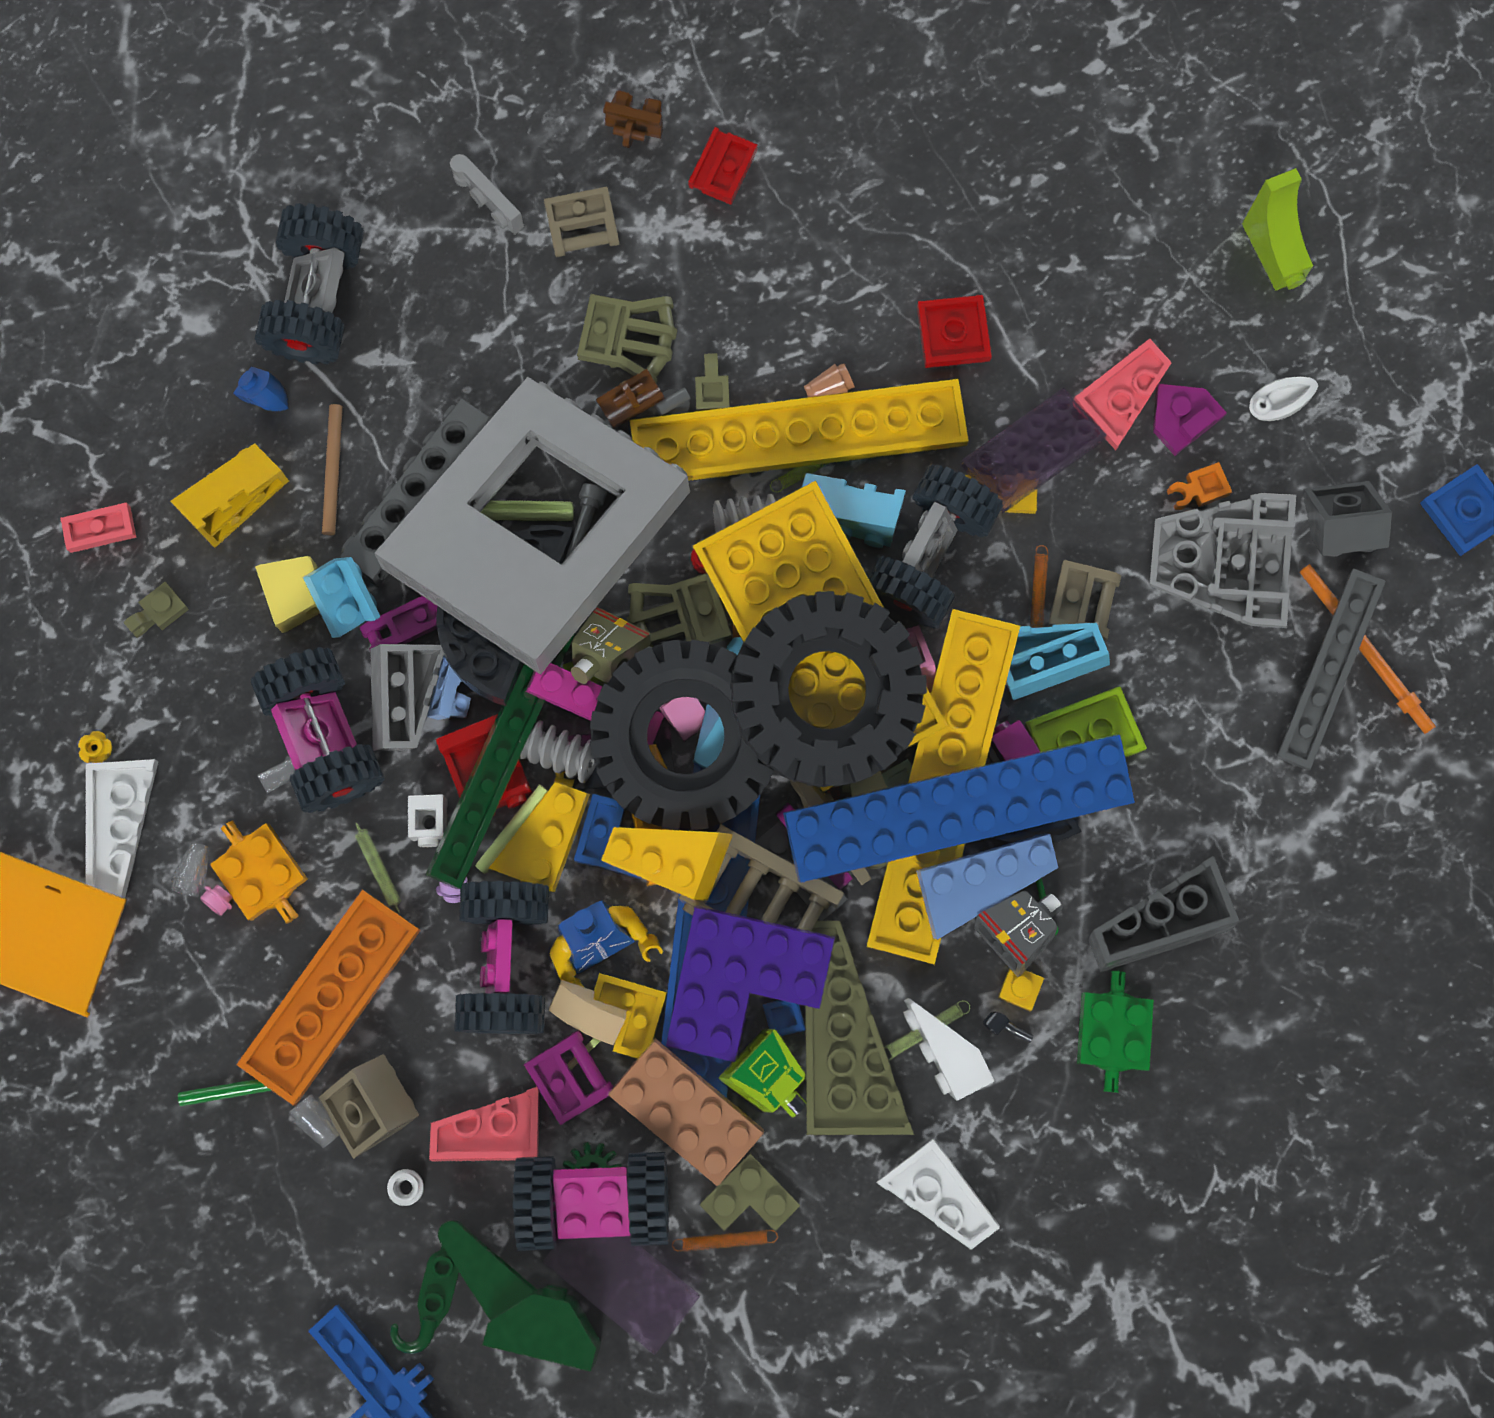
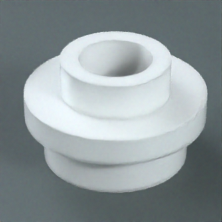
M403 1169L394 1173L389 1179L387 1186L388 1195L391 1200L401 1206L416 1203L421 1198L424 1190L421 1176L410 1169ZM405 1180L412 1184V1191L409 1194H403L400 1190V1185Z

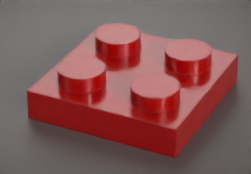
M983 295L918 301L917 312L925 368L988 362L991 360L992 355Z

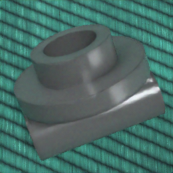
M685 388L680 390L668 389L662 393L665 399L655 404L660 416L688 413L690 409V396Z

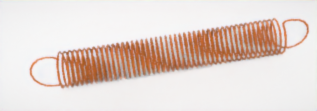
M1048 549L1045 556L1039 557L1035 555V563L1037 564H1035L1036 567L1034 568V576H1036L1034 578L1036 579H1033V589H1035L1033 591L1037 592H1033L1035 597L1032 599V604L1036 605H1032L1034 608L1031 609V617L1034 618L1030 620L1034 622L1030 624L1034 628L1043 627V623L1038 621H1044V613L1042 612H1044L1043 607L1045 604L1041 603H1045V595L1040 593H1046V582L1042 580H1047V572H1045L1047 569L1043 567H1046L1048 564Z
M760 1230L759 1236L758 1231L757 1235L756 1231L755 1234L754 1231L753 1233L751 1231L748 1232V1236L747 1232L746 1235L745 1232H739V1236L737 1232V1235L736 1233H730V1237L729 1233L728 1236L727 1233L726 1235L721 1234V1238L720 1234L719 1237L718 1234L717 1236L712 1235V1239L711 1235L710 1238L709 1235L708 1237L707 1235L703 1236V1239L702 1236L701 1238L700 1236L694 1237V1240L693 1237L692 1239L691 1237H685V1239L683 1237V1250L685 1248L686 1252L687 1242V1251H689V1244L690 1251L691 1245L692 1251L693 1247L694 1251L695 1248L696 1250H698V1243L699 1250L700 1244L701 1250L702 1246L703 1250L704 1248L706 1250L707 1242L708 1249L709 1244L710 1249L711 1245L712 1249L713 1247L715 1249L716 1242L717 1248L718 1243L719 1248L720 1244L721 1248L722 1246L724 1248L725 1241L726 1248L727 1242L728 1248L729 1244L731 1248V1245L732 1247L734 1246V1240L735 1247L736 1241L737 1247L738 1243L739 1247L740 1244L741 1246H745V1241L746 1246L747 1242L748 1246L749 1243L750 1245H754V1240L755 1245L756 1241L757 1245L758 1243L760 1245L763 1244V1239L764 1244L765 1241L767 1244V1231L774 1230H766V1234L765 1230L764 1233L763 1230L762 1232Z

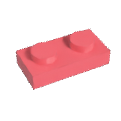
M127 502L61 518L66 549L70 553L136 538L131 507Z

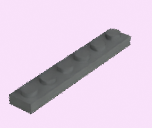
M1354 568L1350 572L1276 758L1308 771L1311 769L1385 585V580Z

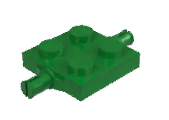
M1111 971L1110 992L1103 994L1081 993L1077 1064L1094 1065L1105 1070L1103 1091L1119 1093V1072L1129 1069L1150 1070L1154 1000L1135 998L1124 993L1126 972Z

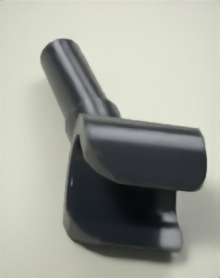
M991 1012L983 1021L984 1026L995 1035H998L1005 1028L1008 1032L1028 1043L1032 1041L1034 1036L1014 1025L1003 1013Z

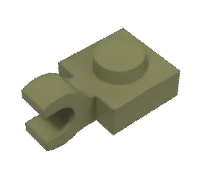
M704 354L705 376L695 377L696 410L698 412L729 408L728 376H718V354Z
M164 582L138 602L144 610L131 615L123 623L138 638L154 624H157L161 630H164L189 609L170 586Z

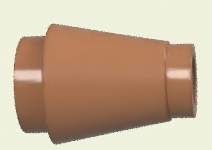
M844 363L836 366V364L832 365L808 384L804 385L808 397L848 393V390L855 387Z

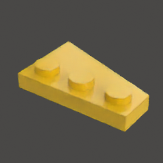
M555 782L489 869L524 882L547 885L550 892H555L590 794Z

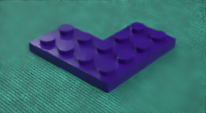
M696 906L694 908L666 1046L735 1062L738 1057L751 993L820 1009L835 937Z

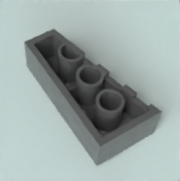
M1212 856L1198 867L1186 872L1161 890H1157L1140 903L1128 908L1093 930L1088 941L1099 970L1103 972L1232 931L1238 924L1239 918L1215 858Z

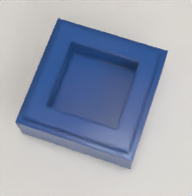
M777 1000L762 1005L768 1028L775 1029L780 1037L806 1030L799 1004Z

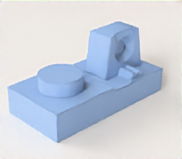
M444 655L438 671L439 677L436 686H434L427 717L436 720L450 717L465 718L471 698L456 691L457 686L462 681L454 673Z

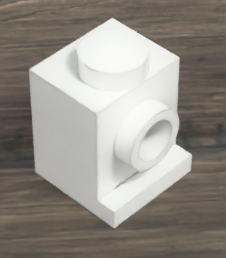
M444 795L408 796V837L412 841H418L419 847H437L439 840L442 839L447 828L448 800ZM430 817L435 818V826L431 829H426L424 827L425 820Z

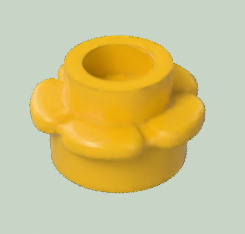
M93 731L90 735H84L78 743L80 748L79 757L86 763H103L110 757L112 752L111 741L106 739V735L100 731ZM97 745V750L93 751L92 746Z

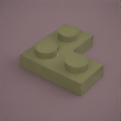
M751 1154L699 1204L724 1231L749 1206L774 1231L800 1207L799 1203Z

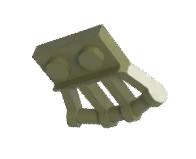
M590 294L577 352L578 360L609 365L610 368L620 367L635 376L645 369L622 356L623 352L653 357V360L646 369H648L653 380L657 383L658 379L656 377L666 362L672 359L673 351L670 348L672 340L676 339L678 331L674 327L671 311L674 308L672 297L664 296L631 302ZM657 311L660 323L633 319L631 315ZM629 330L656 335L659 337L658 345L627 340V332Z
M708 574L671 585L641 583L628 585V594L631 595L627 622L648 631L646 627L647 622L678 613L681 624L650 633L651 648L655 647L654 644L682 635H685V641L698 640L709 642V644L732 638L719 595ZM644 596L673 597L674 602L643 611Z

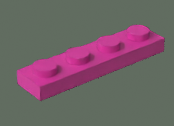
M550 663L542 674L534 670L525 692L591 721L592 711H595L598 702L596 699L603 686L590 680L585 684L579 683L574 679L570 671ZM658 711L654 713L648 726V745L653 744L664 714Z

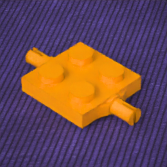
M234 821L226 823L227 826L223 825L221 830L232 845L226 853L210 865L248 920L253 921L266 910L276 908L286 924L292 922L299 915L287 899L291 896L294 889L307 881L308 878L272 826L265 823L253 833L243 836Z

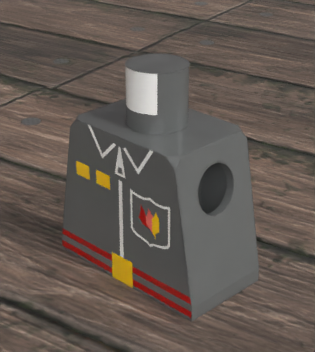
M1021 891L978 914L974 929L1013 973L1019 977L1054 939L1058 926L1052 918L1062 911L1063 908L1059 900L1051 893L1039 902H1036L1028 892Z

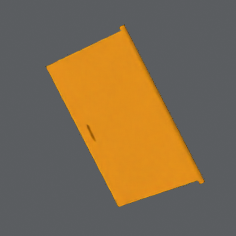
M0 852V984L88 1018L90 1013L87 1011L127 899Z

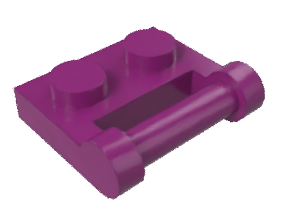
M579 1030L574 1031L561 1041L524 1062L525 1068L560 1125L608 1097L610 1090L613 1088L610 1081H605L583 1044L584 1037ZM569 1049L594 1088L587 1095L583 1092L561 1055Z

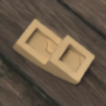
M561 980L549 1006V1011L573 1028L600 1041L614 1045L625 1022L627 1010L594 1000V990Z

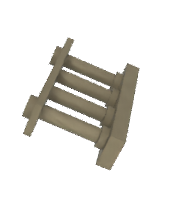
M722 824L719 826L717 832L733 834L713 889L731 858H736L737 854L750 860L748 863L750 868L725 912L740 915L762 874L766 875L768 871L780 877L778 883L781 885L764 913L762 921L776 923L792 892H797L799 888L811 894L809 898L811 903L797 929L812 931L823 909L827 910L829 906L837 908L844 895L842 891L820 879L798 882L795 865ZM684 895L679 897L680 901L685 904L682 909L692 916L696 906L713 909L705 905L707 900H693Z

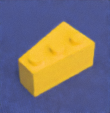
M254 443L250 447L241 450L234 458L170 502L216 548L289 480L282 470Z
M613 827L601 861L693 900H708L733 834Z

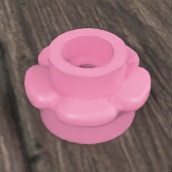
M216 885L213 889L209 886L204 887L206 892L200 897V900L212 911L222 916L227 909H232V905L229 903L232 896L219 885Z

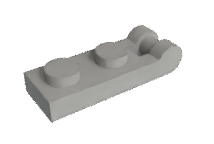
M457 154L451 158L450 167L456 184L462 187L468 186L471 189L469 193L476 203L481 207L486 205L492 211L491 216L502 229L507 227L514 235L524 228L521 213L465 155Z

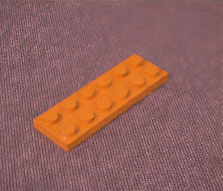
M362 890L236 1065L287 1102L296 1106L421 930Z

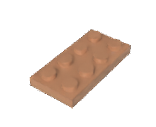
M656 1038L608 1094L716 1186L725 1179L764 1134L762 1127Z

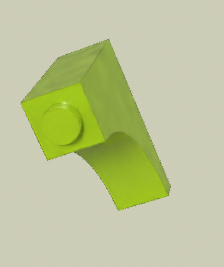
M1296 168L1265 180L1242 223L1275 291L1286 286L1288 289L1300 286L1306 281V277L1313 267L1299 225L1297 195L1302 179Z

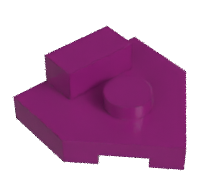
M1158 384L1156 387L1153 432L1170 452L1176 456L1224 418L1227 412L1205 388Z

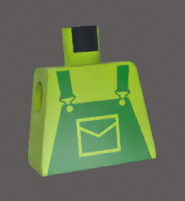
M763 1029L742 1051L737 1060L732 1062L718 1077L724 1084L763 1112L773 1113L781 1106L791 1117H794L802 1111L807 1103L795 1090L805 1079V1073L775 1029Z

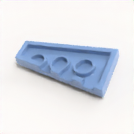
M1048 833L1040 834L916 870L933 938L938 940L975 918L981 912L1002 902L1057 869L1058 864L1051 835Z

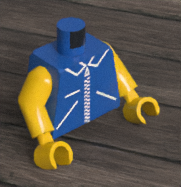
M598 901L585 909L577 911L573 916L558 925L559 937L556 938L550 950V956L560 980L584 987L581 981L574 977L576 974H580L634 943L636 940H638L642 957L647 962L651 961L647 952L649 949L656 948L660 954L663 951L657 936L647 934L648 929L630 907L609 906L604 901Z

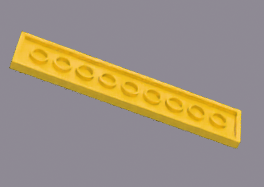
M959 379L630 420L633 442L642 448H651L666 463L670 465L674 463L680 466L687 473L688 481L967 446L969 441Z
M952 609L931 691V696L947 727L918 742L908 783L986 764L1020 629L1019 625ZM965 844L888 862L866 947L935 964L941 938L937 940L932 936L916 870L961 858Z

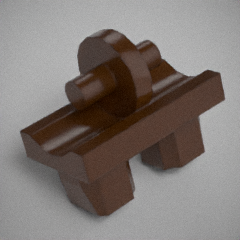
M618 90L611 102H605L603 108L605 125L614 127L613 134L623 137V147L631 148L634 139L644 142L646 135L661 139L663 122L662 102L660 100L645 99L642 110L632 108L633 96Z
M645 369L598 397L596 402L612 428L615 429L665 398L648 369Z

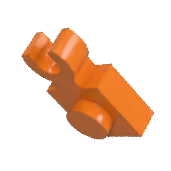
M1219 462L1188 473L1186 476L1188 484L1175 482L1167 490L1168 494L1180 492L1184 497V500L1175 503V510L1186 508L1193 499L1201 507L1228 497L1232 493Z

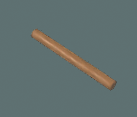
M337 404L329 405L322 534L335 535L343 409L341 405Z

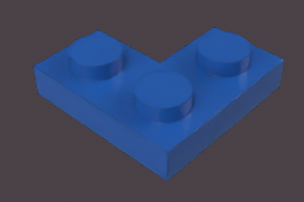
M596 794L592 795L574 861L642 879L637 875L601 861L613 827H621L625 809L615 799Z

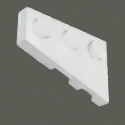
M934 1138L877 1181L880 1186L894 1193L904 1203L914 1210H918L935 1222L938 1227L970 1249H973L1000 1228V1225Z

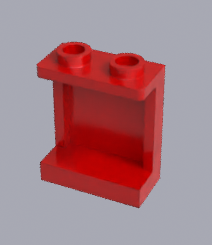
M497 715L435 739L440 752L444 756L459 797L462 795ZM520 759L514 768L497 809L506 805L509 809L523 805L527 797L533 793Z

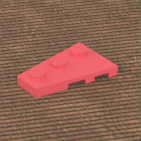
M1148 339L1075 396L1073 403L1116 451L1172 362L1151 339Z
M535 1087L526 1090L527 1092L510 1098L506 1097L495 1101L493 1104L475 1110L471 1109L431 1123L429 1159L431 1161H501L538 1157L539 1089Z

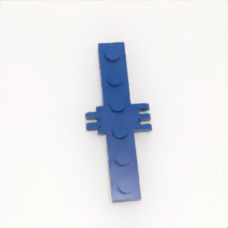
M339 1304L309 1330V1333L366 1400L349 1418H362L364 1414L368 1418H434L421 1403L428 1395L423 1389L434 1380L430 1373L420 1383H417L414 1378L424 1369L421 1363L417 1364L410 1372L403 1367L396 1373Z

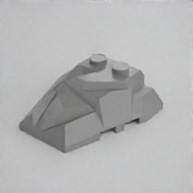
M1258 493L1251 495L1250 499L1235 503L1226 501L1219 503L1218 507L1202 511L1193 509L1155 519L1150 586L1250 626L1287 628L1288 585L1296 495Z

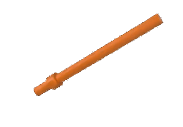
M1307 565L1299 573L1330 613L1334 615L1339 600L1312 565ZM1364 635L1359 647L1360 652L1399 702L1396 704L1404 714L1408 713L1424 734L1428 733L1436 726L1419 705L1422 703L1414 691L1412 693L1408 691L1367 636Z

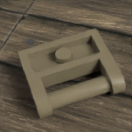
M608 187L544 199L556 257L565 256V252L609 244L610 247L620 245ZM600 224H605L606 231L566 239L561 237V232Z
M1063 560L1047 627L1061 624L1088 623L1085 622L1093 583L1096 581L1102 584L1094 623H1097L1103 640L1107 641L1110 631L1107 628L1115 588L1120 586L1122 576L1113 571Z

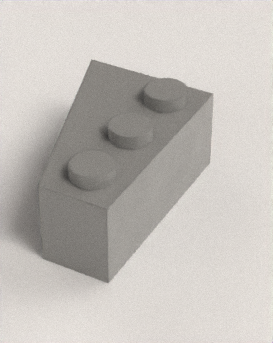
M380 644L370 649L373 751H408L415 749L418 746L430 707L428 704L439 677L438 671L444 653L441 645Z

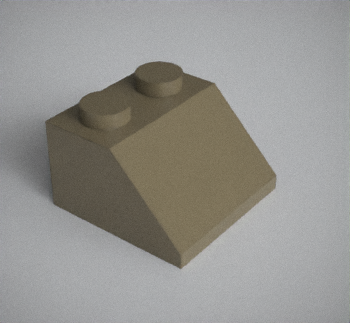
M384 1054L352 1069L318 1097L353 1159L398 1132L419 1116L412 1099L407 1095L396 1076L394 1068L389 1064Z

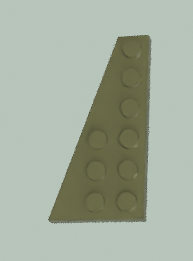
M817 921L811 932L833 936L835 941L821 1007L817 1009L805 1006L806 1135H914L878 1029L871 1014L862 983L854 965L840 921Z

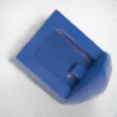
M250 367L240 377L238 387L233 393L240 400L270 411L288 409L286 391L280 381L270 372Z

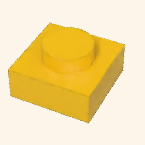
M1009 968L998 998L1025 1010L1032 1011L1044 978L1026 970L1021 976L1017 977Z

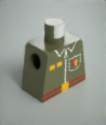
M597 607L573 639L572 663L574 666L571 668L572 676L582 684L587 683L593 676L608 683L613 676L612 673L624 661H629L635 656V653L650 646V632Z

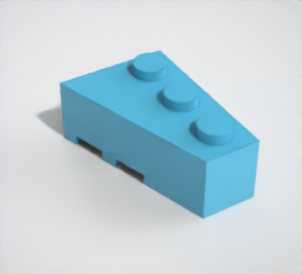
M806 473L802 487L816 480L847 539H850L851 536L863 539L866 545L875 548H883V545L891 546L906 490L895 489V493L892 495L876 492L877 486L865 483L864 489H859L846 485L847 481L844 479Z
M1097 623L1061 624L1041 628L1020 627L1006 681L1012 699H1019L1110 665L1109 652Z

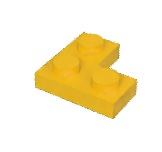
M599 973L593 999L627 1010L626 1019L616 1038L613 1052L637 1059L654 1040L667 992Z

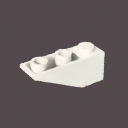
M911 999L904 1000L908 1008L907 1011L903 1012L912 1031L919 1030L924 1042L919 1044L920 1049L928 1063L934 1061L939 1071V1074L935 1075V1079L944 1095L949 1093L958 1101L995 1082L977 1047Z

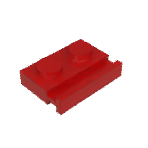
M715 127L688 181L689 188L699 189L703 194L732 205L758 151V144L729 132L728 134L719 131V128Z

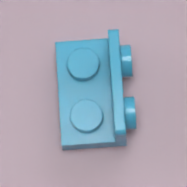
M351 557L333 559L303 577L332 638L341 637L365 621H375L380 618L376 608V600L368 592L362 579V571Z

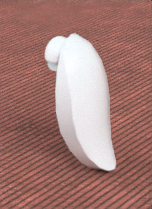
M1288 377L1272 381L1253 395L1249 406L1250 412L1262 421H1275L1289 417L1310 401L1318 388L1316 380L1309 377Z

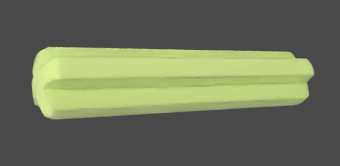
M490 500L481 513L492 520L572 521L574 506L570 501Z

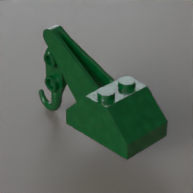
M452 1220L441 1225L438 1231L441 1249L432 1254L427 1262L417 1303L421 1326L419 1336L413 1342L403 1341L398 1333V1325L396 1323L392 1324L390 1336L392 1343L398 1350L407 1354H415L423 1351L430 1345L435 1330L450 1311L460 1273L490 1320L487 1324L483 1346L587 1371L593 1369L597 1362L601 1340L576 1297L567 1295L568 1288L547 1284V1287L544 1286L543 1289H537L465 1228L462 1223Z

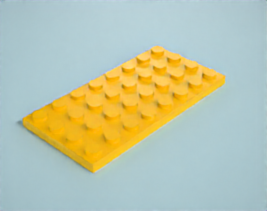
M816 480L693 545L743 642L753 627L775 607L782 606L787 600L803 594L806 597L814 595L816 592L834 591L835 595L843 596L846 593L864 597L863 602L870 605L877 603L883 607ZM823 651L811 654L796 666L791 675L789 698L792 707L802 720L814 727L822 729L842 727L858 715L865 702L866 684L861 670L851 659L840 653ZM928 689L927 693L923 695L922 704L926 706L922 721L917 724L914 731L916 735L908 747L947 727ZM834 786L821 787L824 792Z

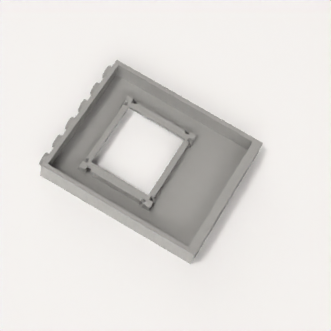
M527 377L374 554L384 571L539 674H542L690 493L688 476L677 464L672 463L670 465L660 459L659 455L651 448H642L634 443L632 438L621 430L616 432L608 427L599 416L595 414L590 416L582 411L572 399H563L556 395L546 383H537ZM536 446L617 496L616 500L562 565L481 513L483 508ZM471 501L475 504L473 507L470 506Z

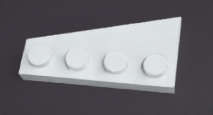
M157 760L86 764L87 885L125 899L158 766Z

